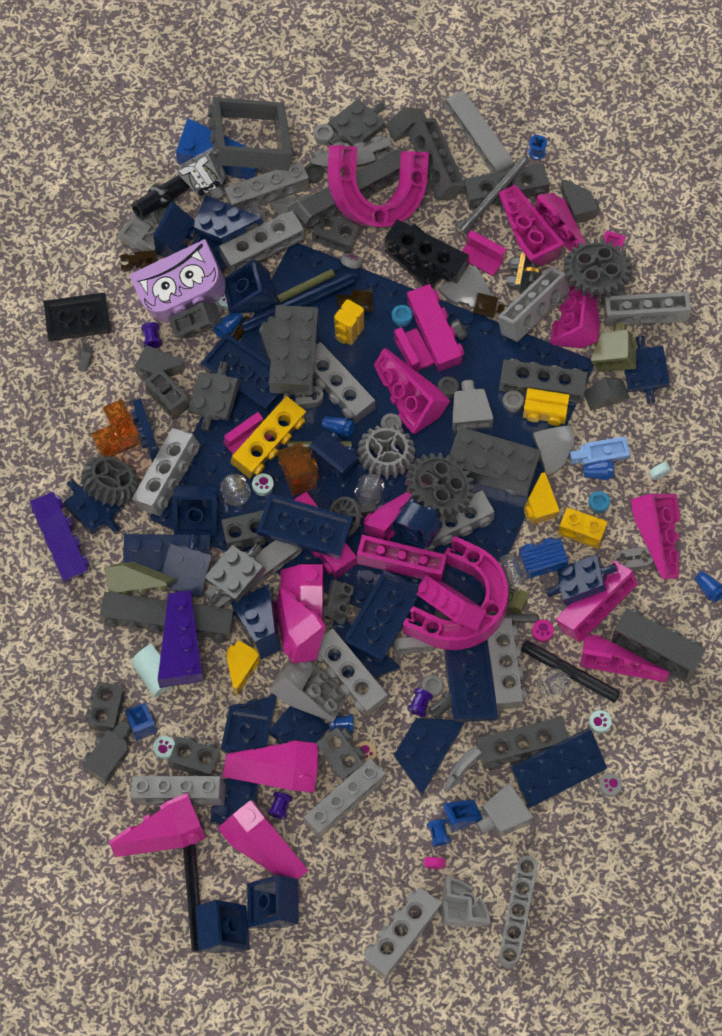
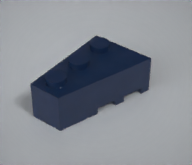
M269 584L244 595L238 603L235 601L230 602L238 624L261 660L281 650L275 599Z

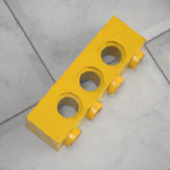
M286 396L232 455L231 464L249 479L254 474H260L265 468L264 463L268 459L272 460L277 455L279 446L281 444L286 445L292 438L291 433L295 429L299 430L306 422L304 419L306 411ZM283 420L286 421L289 425L283 427L279 425L278 422ZM269 435L273 436L275 438V441L269 442L265 439V437ZM259 451L262 455L260 457H255L251 454V452Z

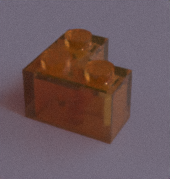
M122 399L102 407L108 426L91 433L94 446L99 455L101 454L106 457L109 454L112 457L141 445L139 434Z
M298 443L277 451V460L292 496L317 488L316 480L319 479L317 473L319 469L314 458L311 459L307 448L303 449L302 444Z

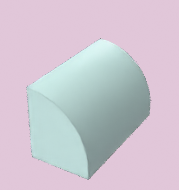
M151 643L134 656L131 665L152 696L156 698L173 686L159 688L157 679L160 655Z

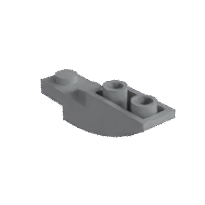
M380 134L372 137V141L365 144L363 141L354 144L353 146L357 147L356 165L376 160L373 152L392 145L390 138ZM342 141L332 144L342 145L345 147L349 146L347 143L343 144ZM317 150L312 153V157H309L312 164L328 166L329 150Z

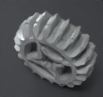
M387 424L383 428L377 425L375 431L369 428L368 434L364 433L362 440L359 441V449L357 451L359 462L363 464L364 470L369 469L370 475L377 473L378 479L381 475H385L386 480L389 478V475H392L395 479L398 473L403 475L405 469L408 470L411 463L414 462L415 447H413V440H409V433L403 434L402 428L397 431L395 425L392 428H388ZM396 445L401 448L403 455L396 449ZM370 449L374 450V453L377 455V458H374L372 456V454L369 451Z

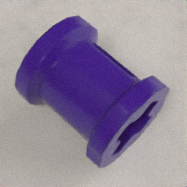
M149 322L141 326L145 337L144 348L146 345L152 348L162 346V340L159 339L158 331L160 325L158 323Z
M416 688L411 705H408L407 710L419 717H425L426 707L429 700L433 699V695L426 690Z
M274 792V801L271 809L268 810V815L286 820V811L293 797L282 792Z

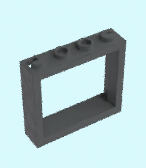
M220 97L212 98L211 105L207 107V117H210L208 128L212 130L210 143H213L212 155H215L216 165L289 171L292 149L285 103ZM221 116L274 120L278 150L225 146Z

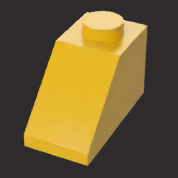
M545 472L539 476L524 507L525 516L527 519H530L532 525L556 518L560 512Z
M240 640L235 645L232 644L226 652L233 691L237 695L261 661L255 649Z

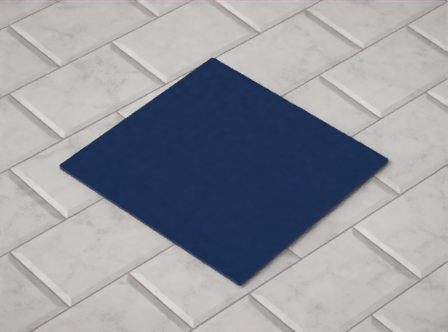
M296 243L287 248L271 280L277 302L261 312H255L253 317L345 275L353 274L356 280L354 285L305 307H318L317 344L321 342L375 400V409L358 423H355L352 436L344 439L340 437L341 441H352V448L358 451L359 441L362 440L364 433L368 434L369 428L375 431L377 425L381 428L383 416L390 413L396 415L400 413L396 404L392 403L390 399L392 396L388 387L383 385L374 364L384 348H387L406 363L394 340V330L401 327L393 323L392 311L398 305L409 307L407 292L415 289L363 268L353 269L346 267L338 258ZM330 269L335 274L334 277L281 303L277 300V295ZM351 290H372L373 312H364L363 331L360 335H357L353 345L339 342L335 338L334 316L341 309V307H337V295L345 294L351 296ZM440 299L438 303L447 312L448 319L446 321L450 326L451 322L460 319L468 332V337L462 341L457 335L454 337L456 343H460L464 351L462 363L438 372L434 363L417 372L437 388L440 379L450 376L457 380L459 384L458 391H462L461 383L465 380L474 381L475 389L485 390L493 415V427L471 430L537 449L532 437L533 433L568 425L577 405L575 402H568L565 424H560L559 426H553L548 424L547 421L541 420L539 422H530L527 418H523L526 395H523L524 404L520 411L512 413L505 410L502 402L506 392L499 391L504 359H517L524 363L537 362L544 366L557 365L564 369H581L583 372H588L587 383L594 368L590 358L560 346L552 345L527 333L518 342L501 334L499 322L472 314L469 310ZM412 314L411 323L405 327H402V329L405 333L415 328L418 329L424 341V338ZM260 327L244 332L240 342L268 361L261 342ZM321 367L318 370L323 372L328 369L326 367ZM524 374L518 375L521 379L527 378ZM539 378V380L542 382L548 381L547 378ZM560 381L562 385L569 384L567 381ZM333 382L332 385L339 386L341 383ZM324 389V399L320 406L302 408L306 411L304 418L306 422L299 430L295 429L291 433L292 438L289 441H314L324 431L331 433L322 428V421L325 416L346 418L342 413V408L330 401L329 394ZM237 392L229 421L221 419L212 420L209 432L200 429L204 419L201 416L193 432L194 437L200 443L198 453L191 461L188 471L183 475L179 486H218L217 536H211L212 547L224 552L227 551L221 520L264 511L269 495L259 496L253 491L252 481L256 474L249 479L231 464L232 453L223 443L224 435L257 412L263 417L264 421L284 399V394L265 412ZM313 393L311 396L312 400L317 399L316 393ZM291 395L290 399L294 402L296 400L295 395ZM348 396L345 399L348 401H352L355 398L352 396ZM454 397L449 399L450 402L440 418L417 434H413L402 422L403 434L409 433V440L414 442V462L417 458L421 459L424 454L429 457L430 453H433L437 457L440 452L443 458L450 455L457 431H452ZM283 420L278 422L279 425L283 427L289 425L286 421ZM272 436L269 442L275 441V438ZM288 443L279 446L277 455L272 460L268 459L264 463L265 468L260 473L268 474L272 477L274 483L272 494L294 500L307 492L319 508L329 511L334 501L344 496L354 498L356 502H359V505L373 503L376 505V509L406 493L408 487L404 485L408 470L405 469L403 475L398 473L396 479L392 475H389L387 480L385 475H381L378 479L377 473L370 475L369 469L364 470L363 464L360 462L354 466L342 481L310 455L309 450H288ZM396 445V449L403 455L401 448ZM370 449L369 451L372 454V456L374 458H377V455L374 453V450ZM259 451L251 453L255 457L262 455ZM540 461L534 476V480L528 498L539 476L541 475V473H544ZM472 482L471 485L475 486L472 493L476 494L483 490L494 510V520L488 526H479L473 529L469 535L464 537L460 535L458 538L485 550L503 568L526 517L524 507L528 498L520 495H510L503 490ZM173 495L161 516L155 514L150 516L151 521L172 530ZM472 513L465 514V517L472 519L475 517V515ZM365 518L360 519L361 527H358L353 536H348L346 544L356 557L362 535L368 536L364 532L363 521ZM448 522L445 524L449 528H453L456 526V524L453 522ZM254 528L251 531L257 533L258 528ZM234 532L230 536L238 538L241 534ZM401 533L399 535L395 534L390 540L391 542L411 546L404 541L405 536ZM270 539V542H266L265 545L260 546V547H261L262 550H263L265 547H267L269 544H271V543L274 542L275 540ZM452 542L445 546L441 544L435 547L433 552L444 554L447 548L452 549ZM253 546L245 547L241 551L248 553ZM303 548V551L275 573L281 575V570L301 564H323L319 557L315 558L310 550ZM456 550V552L454 553V554H457V555H460V556H463V555H464V554L460 553V552L457 551V550ZM470 559L469 561H470V562H477L478 560H477V559ZM357 564L336 579L332 574L329 575L324 570V593L328 595L332 580L352 585L354 590L349 604L362 609L384 570ZM446 564L442 582L447 583L481 607L486 596L482 584L472 575ZM390 572L418 587L423 579ZM419 597L414 607L434 615L435 607ZM416 620L414 623L409 622L420 627L423 626V624ZM430 629L428 632L435 633L438 630Z

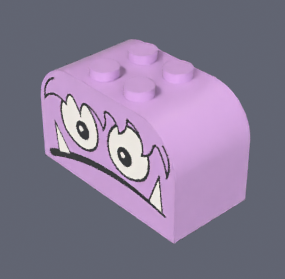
M205 239L129 274L141 303L154 319L163 323H171L170 317L200 303L217 302L222 297L226 287L223 273Z

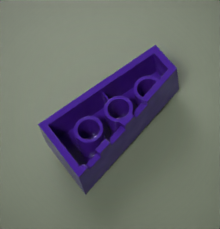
M53 491L29 501L32 513L35 514L40 531L43 532V537L49 551L52 553V558L63 583L87 574V567L90 566L86 555L81 556L78 548L81 547L77 535L73 536L70 531L73 525L69 516H64L61 508H64V504L60 495L56 497Z
M190 590L168 594L157 679L159 688L203 682Z

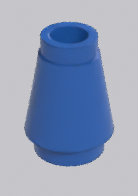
M230 313L222 317V323L213 327L214 333L221 339L226 333L231 335L243 320V316L241 313Z
M325 416L322 421V428L334 432L343 439L346 437L350 438L354 432L355 422L351 421L350 418Z
M604 460L583 465L584 478L607 481L615 477L614 461Z
M704 571L697 574L694 580L708 601L716 603L722 599V584Z

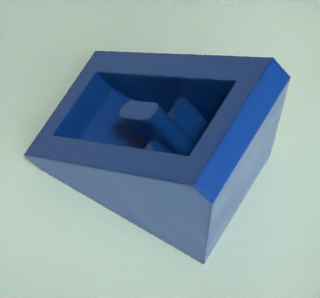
M146 703L124 710L136 741L157 734L154 721Z
M474 799L443 805L442 814L451 833L483 819Z

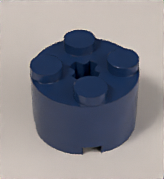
M409 499L391 524V527L397 535L401 533L405 536L404 541L416 548L424 549L425 547L429 548L443 524L437 517L438 512L434 508L429 506L425 508L416 500Z

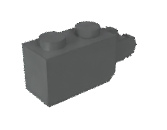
M122 720L112 732L107 730L105 734H101L96 740V747L92 753L88 752L83 759L84 771L105 785L109 783L129 754L127 740L131 736L132 730L128 722Z

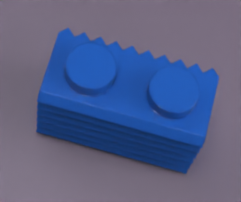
M547 538L542 541V544L535 546L533 543L526 544L519 550L518 554L526 579L557 571V569L568 565L569 562L561 538Z

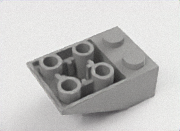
M289 659L283 665L269 689L286 705L331 722L335 720L347 698L339 685L312 661L292 663Z

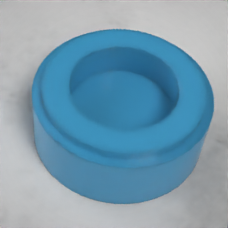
M406 305L396 306L392 311L393 323L399 327L409 325L412 321V310Z
M601 491L592 493L588 501L589 508L595 513L606 512L610 506L609 496Z

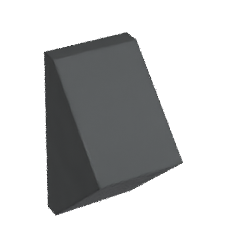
M403 107L386 124V128L394 142L408 137V131L420 118H426L421 109Z
M609 377L602 378L584 392L590 411L630 399L624 381Z

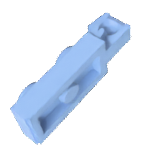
M623 436L584 443V446H580L579 450L570 452L569 458L571 464L583 463V465H588L604 460L612 462L630 459L631 455L626 437Z

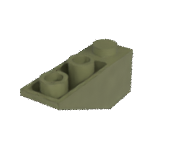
M136 562L118 563L104 568L108 591L111 593L117 592L118 594L127 595L131 593V590H136L137 593H144L150 591L149 588L156 587V591L169 589V585L176 582L175 578Z

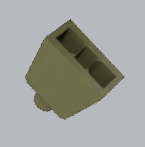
M615 323L613 331L600 334L591 358V362L599 372L636 369V340L626 330V324Z

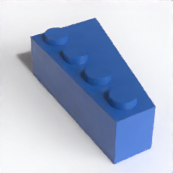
M187 118L176 150L177 164L182 165L186 161L212 148L213 143H210L212 130ZM224 136L225 146L247 147ZM222 166L226 175L245 180L257 177L260 169Z

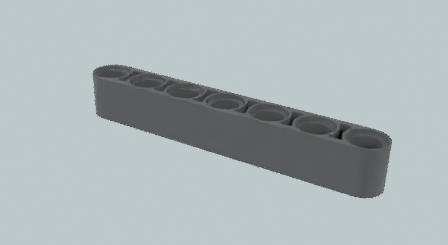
M399 148L356 171L357 185L364 198L399 179L401 151H406L404 148ZM329 187L298 203L293 212L307 228H310L337 214L340 210L331 196Z

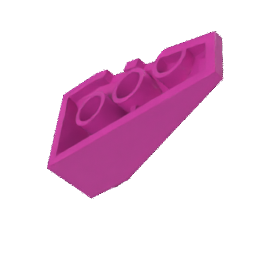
M516 184L500 191L499 197L517 243L530 261L544 266L558 259L564 243Z
M555 193L538 195L535 209L561 239L564 246L571 252L572 247L578 248L579 242L585 245L586 242L566 201Z
M569 286L568 299L559 307V311L562 312L559 321H554L552 325L550 343L557 346L584 348L594 344L599 339L600 321L596 294L591 299L590 293L582 296V290L575 292V286Z
M387 348L382 350L374 366L383 385L388 387L392 396L390 399L393 404H396L400 412L398 416L401 418V421L413 434H417L440 418L450 400L435 385Z
M404 493L381 506L374 513H369L363 521L364 532L370 537L390 541L396 534L391 524L412 493Z
M651 493L631 499L634 521L662 579L679 578V553L675 549L676 541L680 540V534L678 532L675 533V524L680 522L677 494Z
M301 564L281 570L280 587H285L294 594L298 602H304L308 610L313 609L317 612L323 621V564Z
M280 587L275 605L284 653L292 663L316 660L326 626L317 612L313 609L308 610L304 602H298L294 594L285 587Z
M599 635L585 636L580 667L667 682L669 672L607 639H602Z
M294 740L285 744H274L265 748L226 754L223 777L288 790L314 793L318 767V745L313 742Z
M185 793L160 805L161 810L152 816L147 814L143 817L144 821L136 827L130 826L111 839L109 844L115 857L183 848L206 839L188 794Z
M254 800L247 802L218 827V830L232 847L275 875L299 879L309 871Z

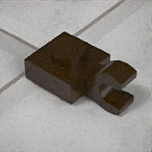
M155 250L134 252V255H120L121 262H128L126 265H121V271L128 272L134 266L142 269L155 263Z
M351 290V296L345 294L337 295V307H341L346 300H351L363 307L364 312H373L372 290Z
M477 293L472 314L494 318L495 313L501 314L508 305L497 304L498 297Z

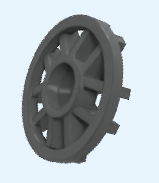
M346 496L335 500L330 511L356 517V521L352 522L348 536H353L357 528L361 527L360 519L363 518L359 502H356L354 498Z

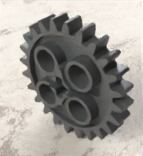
M594 238V243H591L586 239L585 245L579 242L578 248L572 247V251L567 253V259L564 261L565 280L569 281L570 287L575 286V292L582 290V296L590 293L591 299L595 294L601 299L602 294H605L610 298V292L617 295L618 289L624 290V285L629 284V278H631L632 273L630 256H626V250L620 251L621 245L613 247V241L606 244L603 238L601 243H598L597 238Z
M439 452L437 457L430 453L429 457L424 454L421 459L417 458L408 469L404 485L408 486L406 493H412L409 499L416 500L425 508L428 506L434 508L438 512L437 517L439 519L442 514L448 519L451 514L456 517L459 512L463 513L465 508L469 506L474 496L472 492L475 486L471 485L473 478H467L470 471H463L462 469L465 465L461 464L458 466L457 458L450 461V455L443 458Z

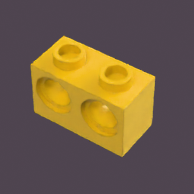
M567 507L559 526L558 535L599 549L608 521Z

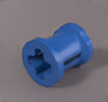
M540 135L532 136L529 141L528 154L534 160H541L546 155L547 139Z
M353 714L349 716H336L335 720L331 722V731L342 726L343 729L346 727L353 734Z
M445 819L434 820L426 824L431 832L432 847L451 843L445 828L447 824Z

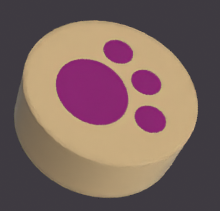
M363 741L356 745V747L360 746L364 750L366 761L369 758L373 761L375 760L376 747L371 742Z

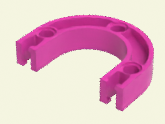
M329 146L328 185L336 206L348 219L363 226L389 227L393 226L396 219L403 222L414 213L423 199L427 185L429 152L401 151L397 189L387 202L377 206L367 201L358 188L356 181L357 147Z
M454 536L452 539V549L447 548L444 553L447 555L446 564L475 577L482 584L486 593L481 606L486 610V613L478 630L476 631L455 621L440 619L414 606L410 611L411 619L406 618L403 623L405 634L433 647L446 650L470 648L490 638L502 624L508 608V584L500 564L485 550ZM456 550H457V551H459L460 553H462V554H464V555H463V556H460V555H457V554H454V553H455ZM470 559H477L478 561H477V562H470L469 560H470ZM492 611L497 613L494 616L488 615ZM416 620L423 624V626L420 627L409 622L414 623ZM430 629L438 630L435 633L428 632Z

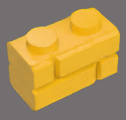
M346 300L334 316L335 338L339 342L353 345L357 335H360L364 329V309L351 300Z
M527 388L523 418H527L530 422L547 421L548 424L553 426L565 424L569 394Z

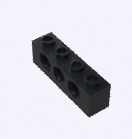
M396 219L384 238L385 248L394 255L399 254L408 262L416 263L427 272H434L448 282L452 281L457 284L469 265L468 254ZM406 242L412 243L409 246L404 245ZM428 251L430 254L424 255L422 252ZM446 260L448 263L442 264L440 261Z

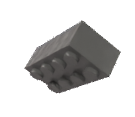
M276 305L269 375L270 393L313 395L319 324L318 307Z
M459 426L450 452V461L457 458L458 466L464 464L465 466L462 470L470 471L467 478H473L475 483L503 491L506 489L516 492V495L528 498L540 461L541 450Z
M626 608L614 629L611 641L665 669L670 675L687 684L692 680L706 650L699 642L695 640L690 641L684 638L680 632L669 630L663 627L659 621L649 620L640 611Z

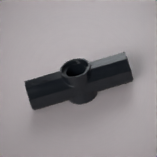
M179 175L161 186L154 184L149 188L146 195L131 204L132 211L136 217L142 219L160 207L168 208L170 202H173L174 198L186 192L190 186Z

